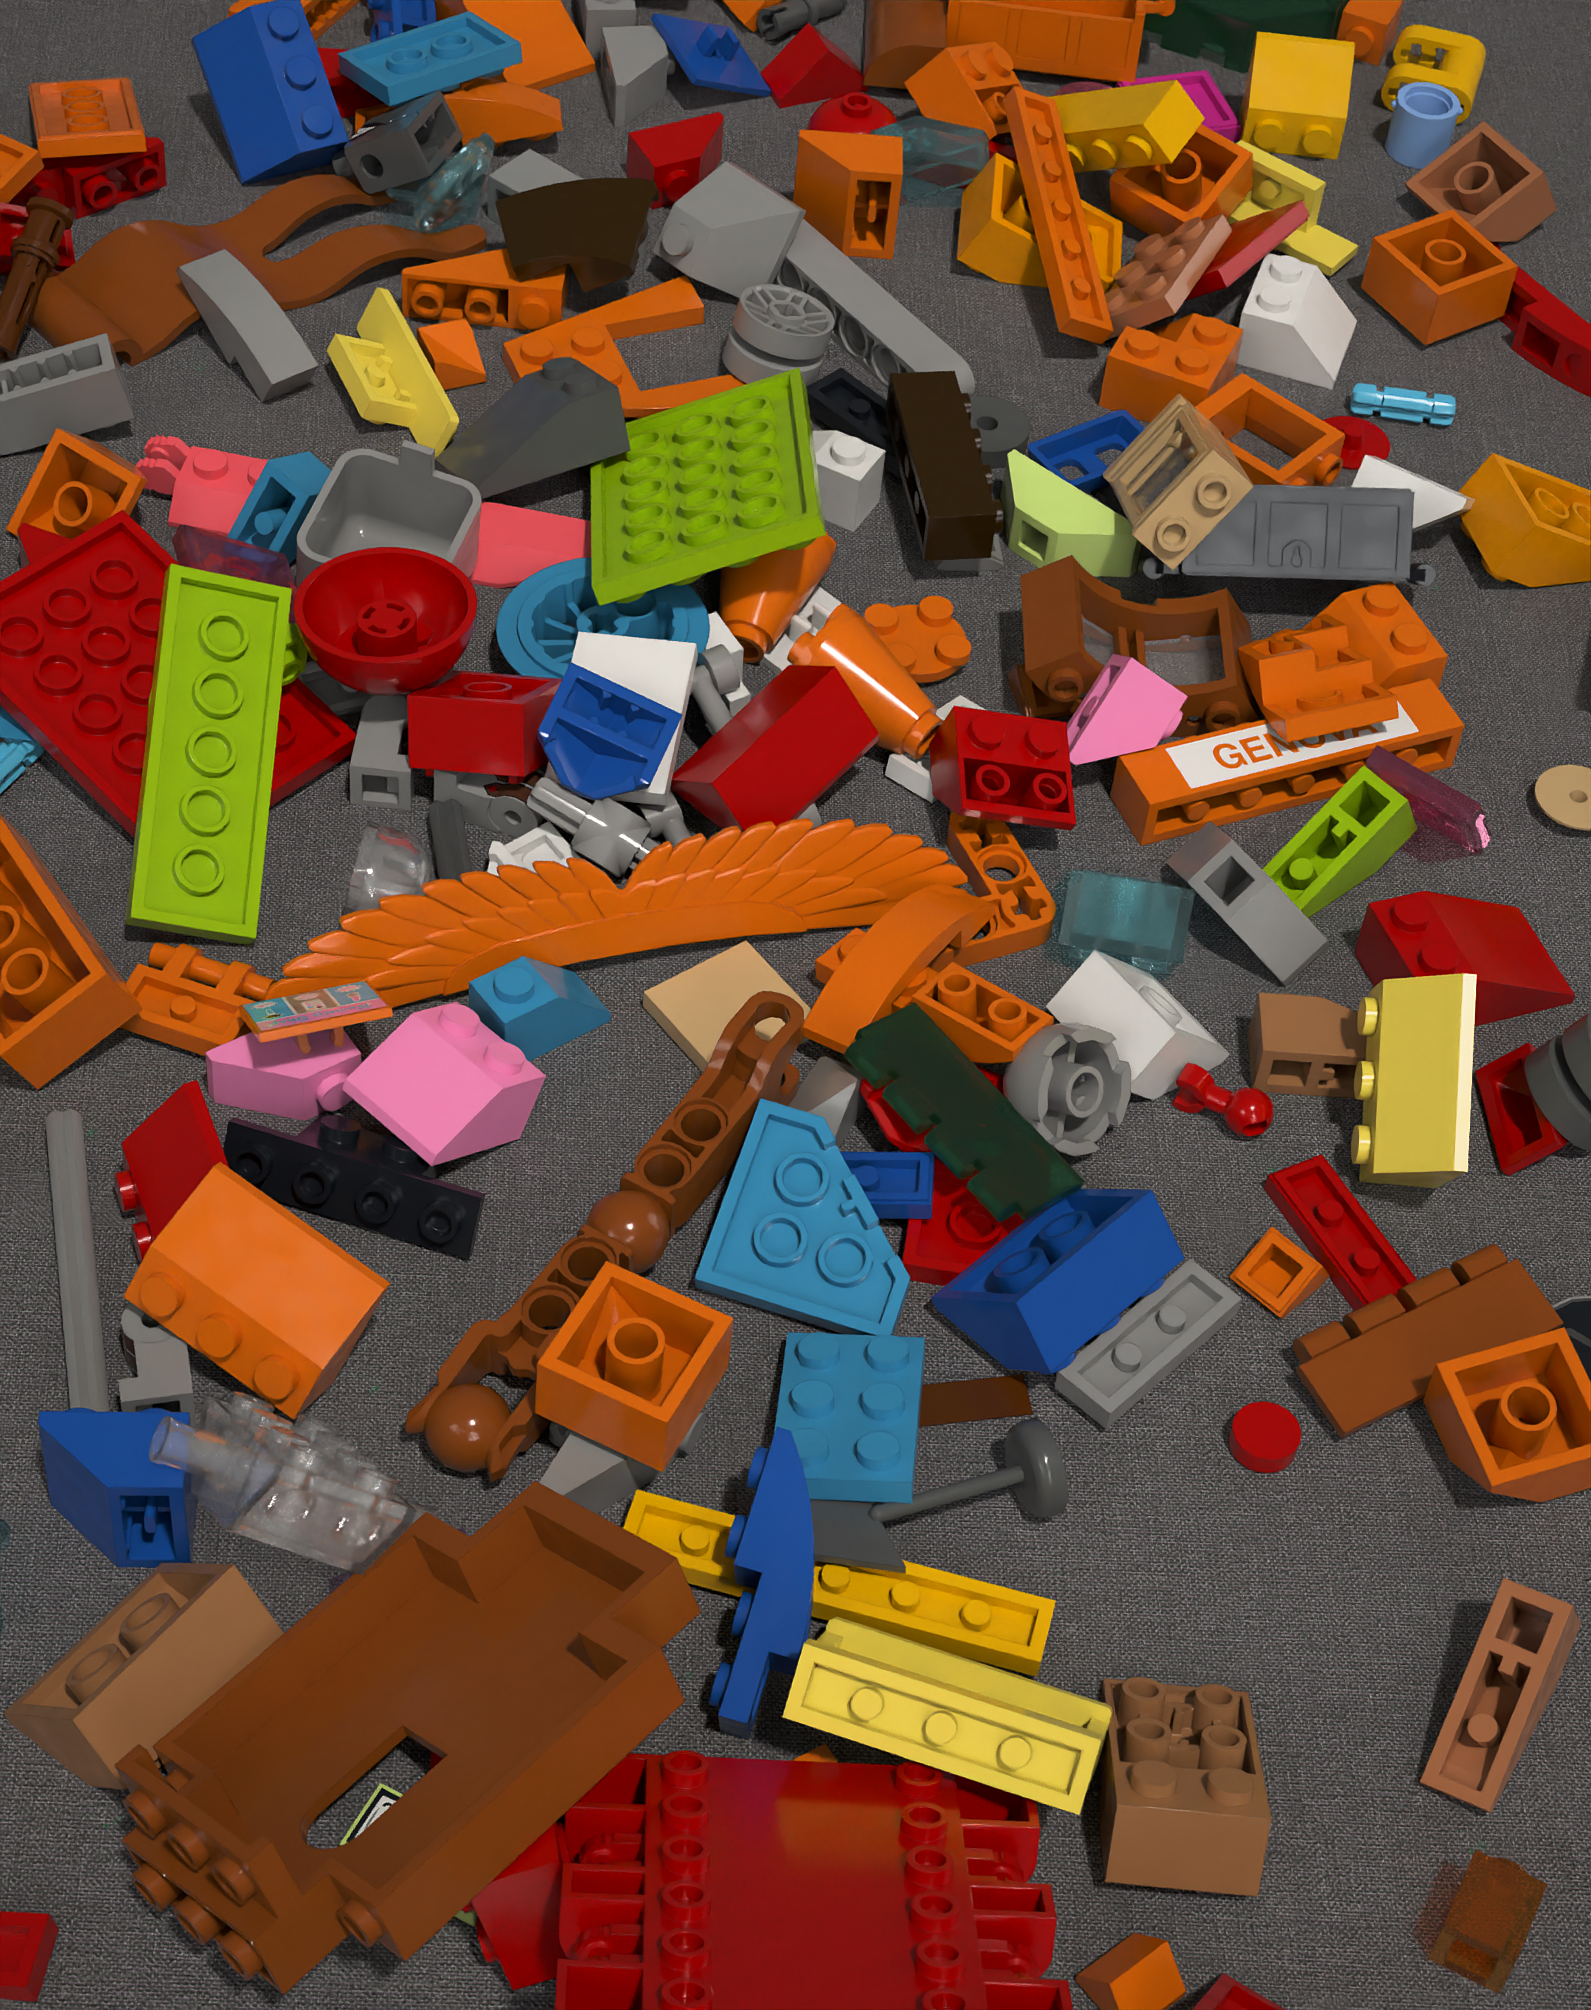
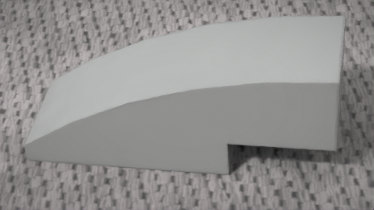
M224 249L178 267L176 271L229 365L236 362L240 364L261 403L308 384L319 366L281 307L240 261Z

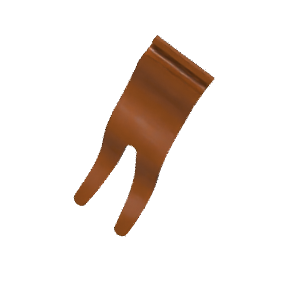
M331 174L311 175L289 181L274 188L241 213L215 224L186 226L164 220H145L122 226L97 241L77 262L61 273L53 269L52 272L45 274L27 323L54 348L107 333L114 352L130 367H133L166 348L190 324L202 317L176 271L182 265L226 249L240 261L264 286L281 309L285 311L306 307L328 298L366 270L387 261L406 257H421L443 261L471 255L485 248L487 233L482 227L474 224H465L434 233L417 232L393 225H363L333 233L295 256L280 262L266 259L264 257L266 253L276 248L307 219L323 210L350 203L382 206L404 197L417 188L416 180L369 194L363 190L358 179Z

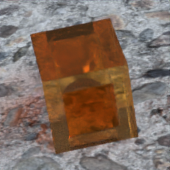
M1475 1850L1453 1897L1428 1960L1500 1994L1519 1957L1548 1884L1528 1875L1520 1865L1504 1858H1492Z

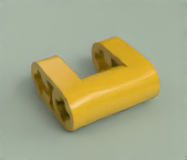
M1414 24L1403 29L1397 38L1393 51V59L1396 65L1388 70L1381 89V99L1384 105L1389 110L1394 111V108L1391 107V102L1397 99L1400 83L1429 82L1451 90L1458 97L1463 113L1457 116L1455 124L1462 123L1468 118L1473 107L1486 60L1484 45L1472 36L1425 25ZM1412 44L1422 46L1420 56L1411 54ZM1438 48L1444 49L1440 62L1435 61Z

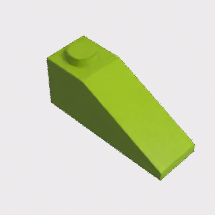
M1363 765L1262 870L1309 918L1377 872L1418 830L1409 802Z

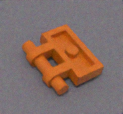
M156 942L148 958V964L152 967L138 963L126 981V985L143 1009L119 1028L206 1056V1051L250 1032L251 1029L240 1016L239 1006L255 1003L256 1001H264L263 996L269 987L276 983V980L256 974L255 967L235 960L228 965L203 957L201 949L184 943L176 948Z

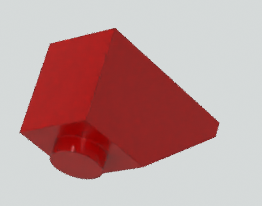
M721 112L628 133L626 176L628 178L655 181L660 198L659 201L651 203L650 208L652 210L673 205L716 169L722 156L724 116Z

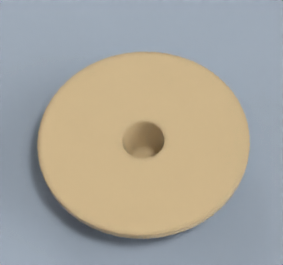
M1561 765L1550 768L1542 773L1534 789L1535 799L1540 809L1549 818L1563 826L1578 830H1591V769L1578 765Z

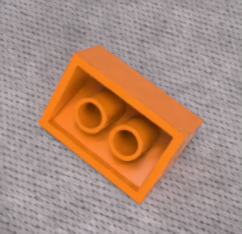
M219 1162L213 1166L150 1245L123 1297L294 1420L333 1384L391 1283L226 1165Z

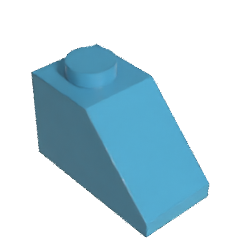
M310 451L268 460L220 551L244 573L258 578V582L268 584L296 558L298 531L331 470Z
M526 956L513 960L469 982V1008L479 1016L480 1021L502 1040L518 1047L528 1061L609 1022L611 1018V1012L575 972Z

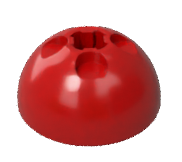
M377 547L349 552L317 567L299 586L295 595L293 609L301 641L311 658L325 673L353 690L372 695L392 696L410 693L432 684L443 677L458 662L466 650L474 631L477 617V596L468 577L455 565L441 557L409 548Z

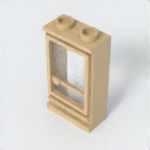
M1180 393L1167 404L1102 473L1103 477L1111 484L1133 529L1131 534L1171 570H1174L1254 487L1219 429Z

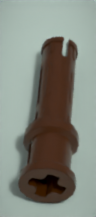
M32 197L29 199L26 206V212L29 217L21 237L14 238L10 248L14 261L0 295L1 360H14L21 335L28 322L42 280L46 273L52 272L57 267L60 257L56 251L64 231L71 229L75 220L74 214L67 207L49 198Z

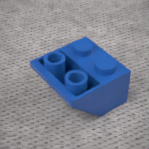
M81 1407L65 1411H39L38 1426L51 1506L117 1567L157 1568L161 1563H192L198 1493L190 1412H169L159 1408H149L139 1412H96L92 1409Z

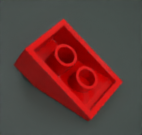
M1420 891L1368 903L1354 954L1374 987L1384 979L1462 973L1476 974L1474 1027L1573 1003L1575 998L1574 992L1518 907L1428 891Z

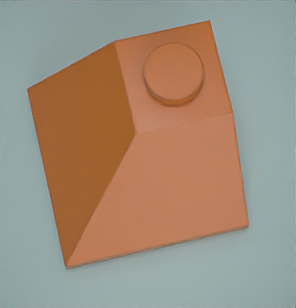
M56 428L6 530L18 537L17 529L24 522L73 539L121 510H124L130 516L148 480L137 466L99 443Z

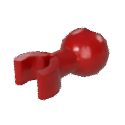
M1191 1063L1185 1065L1176 1080V1084L1181 1088L1174 1098L1172 1105L1180 1111L1198 1113L1203 1108L1223 1115L1228 1128L1237 1135L1245 1137L1263 1134L1273 1122V1103L1269 1096L1259 1088L1244 1087L1232 1092L1215 1085L1212 1076L1204 1068Z

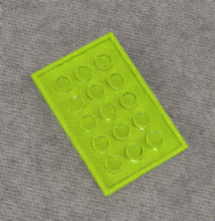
M800 367L627 422L625 424L630 451L590 463L592 588L599 606L615 601L617 603L633 602L644 596L647 591L669 584L675 586L687 585L698 580L704 573L726 566L730 568L744 567L756 561L761 555L783 548L786 550H798L810 545L816 538L826 535L807 389Z

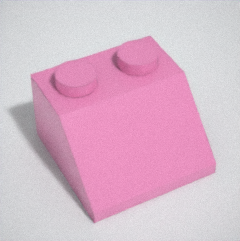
M453 1002L412 1013L346 1078L342 1090L428 1164L434 1166L520 1139L546 1075L525 1059L524 1053L518 1047L505 1042L485 1026L472 1009L460 1005L458 1002Z

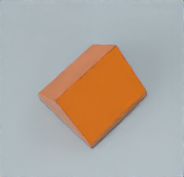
M1135 1932L1080 1972L1075 1979L1100 2010H1167L1183 1998L1186 1993L1168 1941Z

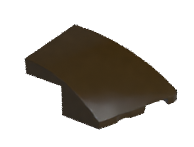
M594 178L550 184L495 201L511 265L519 282L570 263L583 292L586 293L633 274L640 256L638 248L645 241L649 230L646 218L651 203L659 201L660 193L655 181Z

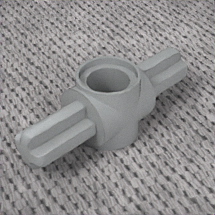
M542 777L528 796L526 803L528 809L574 836L570 844L573 846L572 850L617 877H620V875L624 876L629 869L633 871L638 863L654 847L660 845L648 837L652 830L650 828L651 824L608 797L596 800L592 804L548 777Z

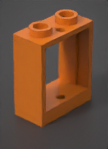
M1244 373L1239 374L1195 406L1197 410L1219 429L1252 484L1330 486L1342 469L1343 459L1340 458L1346 434ZM1246 428L1291 455L1294 459L1281 469L1276 470L1235 445L1229 439ZM1188 436L1180 448L1188 459L1192 461L1199 453Z

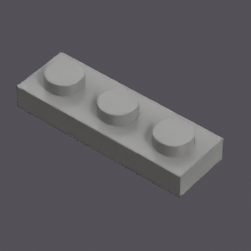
M1190 1258L1171 1274L1158 1290L1144 1297L1123 1315L1116 1326L1102 1333L1082 1350L1069 1366L1058 1371L1055 1388L1107 1429L1238 1314L1242 1298Z

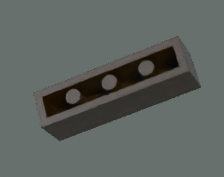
M955 371L890 373L885 419L924 561L991 558L994 534H1001L1003 530V509L1000 500L992 499L991 467L988 463L982 464L981 434L979 428H971V402L969 394L961 393Z

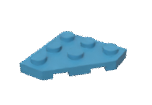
M760 1098L694 1278L695 1287L842 1334L894 1335L910 1289V1276L898 1254L895 1255L879 1225V1219L855 1174L852 1175L836 1145V1139L825 1118Z

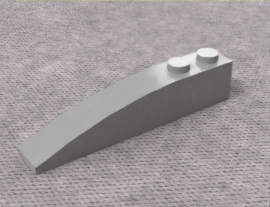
M107 333L0 364V456L49 444L56 428L80 435L134 419L127 383Z

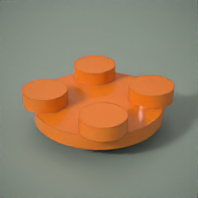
M928 596L922 599L919 605L892 607L887 604H874L865 610L864 619L916 683L944 679L956 672L960 666L966 664L970 659L971 643L966 639L965 632L960 624L952 618V603L944 597Z

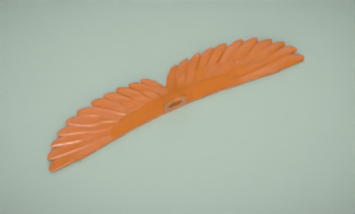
M809 818L793 819L779 824L777 827L772 821L750 826L742 833L738 826H730L711 836L707 841L702 833L682 839L674 847L670 841H666L654 847L638 863L625 887L622 889L617 888L604 871L585 859L569 857L566 859L568 867L556 861H534L532 865L537 874L524 867L511 864L500 865L496 867L499 876L486 871H472L460 874L461 881L456 879H438L426 882L421 885L423 892L426 894L425 896L399 894L381 897L378 899L380 908L358 910L341 916L339 922L343 929L330 931L310 939L307 945L313 952L297 956L287 962L282 967L283 974L287 978L280 979L271 985L263 998L265 1001L367 980L394 1008L440 994L446 996L469 989L470 981L522 956L560 967L586 960L672 945L752 935L807 932V929L873 925L898 902L923 887L944 883L968 893L965 889L955 887L967 883L968 876L959 866L945 863L949 857L943 850L933 847H921L924 842L919 835H891L893 831L886 823H870L855 827V823L849 818L831 821L814 829H811L813 823Z

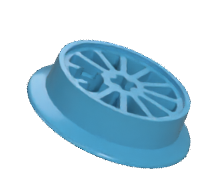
M591 557L549 566L522 581L511 591L500 608L496 623V635L504 658L519 675L563 679L572 661L578 632L696 643L697 652L700 653L706 649L710 633V623L705 605L688 584L682 586L669 584L647 591L644 596L633 602L617 603L615 601L599 606L592 588Z

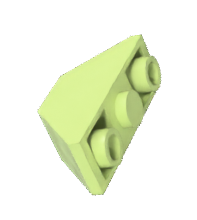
M1014 449L1007 454L1001 490V503L1008 549L1038 568L1073 555L1078 563L1095 577H1130L1136 572L1142 543L1131 534L1133 529L1128 519Z

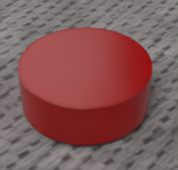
M1271 1402L1250 1403L1242 1407L1234 1417L1228 1437L1229 1448L1235 1459L1250 1470L1260 1473L1278 1472L1293 1462L1301 1441V1428L1293 1414L1280 1405Z

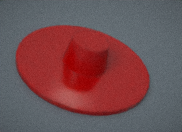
M1334 416L1323 420L1346 434L1340 458L1343 459L1342 468L1359 470L1365 455L1376 456L1383 460H1386L1389 456V439L1373 423L1352 416Z

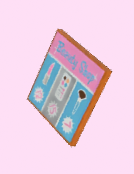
M367 980L239 1006L240 1016L260 1043L294 1036L297 1046L304 1054L311 1051L308 1033L330 1029V1040L335 1046L341 1047L344 1044L345 1038L343 1026L393 1017L391 1005Z

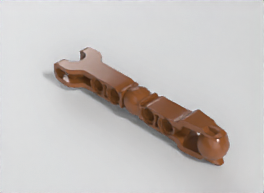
M761 991L750 997L726 1025L705 1071L638 1153L634 1161L633 1174L625 1172L620 1178V1191L610 1192L593 1204L585 1224L577 1231V1237L570 1239L560 1248L509 1311L501 1315L497 1321L484 1319L475 1322L468 1329L438 1370L436 1386L407 1413L406 1434L424 1433L432 1454L445 1467L463 1473L487 1470L490 1481H496L506 1475L518 1452L528 1451L549 1427L551 1420L535 1413L537 1363L592 1283V1281H583L581 1279H594L606 1261L635 1274L645 1272L659 1262L669 1240L675 1234V1228L680 1227L689 1220L728 1169L738 1159L760 1098L785 1106H789L799 1090L800 1073L797 1067L788 1062L803 1037L804 1010L797 1001L787 995L772 991ZM770 1017L782 1019L785 1025L770 1041L762 1040L756 1035L755 1026L760 1021ZM545 1326H556V1327H558L557 1329H554V1330H545V1329H542V1327H545ZM494 1372L505 1375L511 1372L516 1377H529L535 1380V1382L513 1413H511L506 1400L496 1390L478 1384L486 1373Z

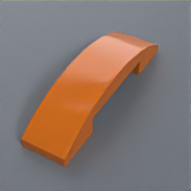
M944 883L932 884L908 895L876 921L843 959L807 1016L803 1025V1036L856 1060L892 1023L891 1003L948 944L962 949L995 914V904Z

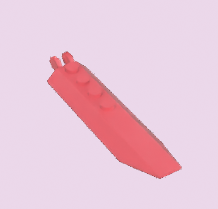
M156 434L155 437L151 436L150 440L147 441L144 450L146 457L140 459L136 466L148 480L143 489L147 488L149 491L155 490L158 493L172 495L168 526L227 537L269 459H259L195 446L190 448L178 437H164L163 435L158 436ZM482 501L478 558L469 580L472 584L499 589L518 586L529 576L549 566L568 560L591 557V521Z

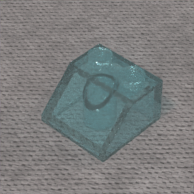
M1068 867L1057 942L1058 944L1070 945L1068 957L1086 960L1094 950L1104 954L1111 952L1131 956L1130 965L1141 970L1166 973L1168 962L1182 964L1195 890L1187 886Z

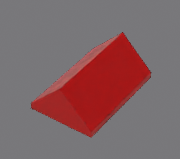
M788 665L673 773L670 789L721 829L738 826L742 833L750 826L772 821L777 827L779 824L797 819L879 740V732L835 666Z

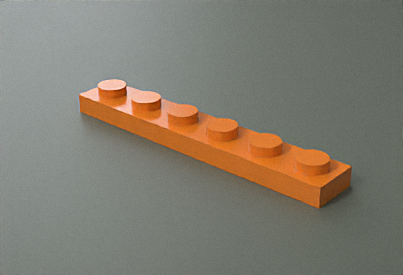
M1013 86L1003 98V103L1058 330L1071 337H1078L1102 345L1114 330L1056 100Z

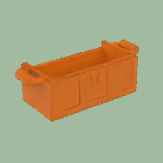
M949 0L947 47L996 41L997 45L1003 48L1012 59L1013 69L1110 82L1126 81L1135 83L1145 14L1158 13L1161 16H1169L1175 10L1176 0Z

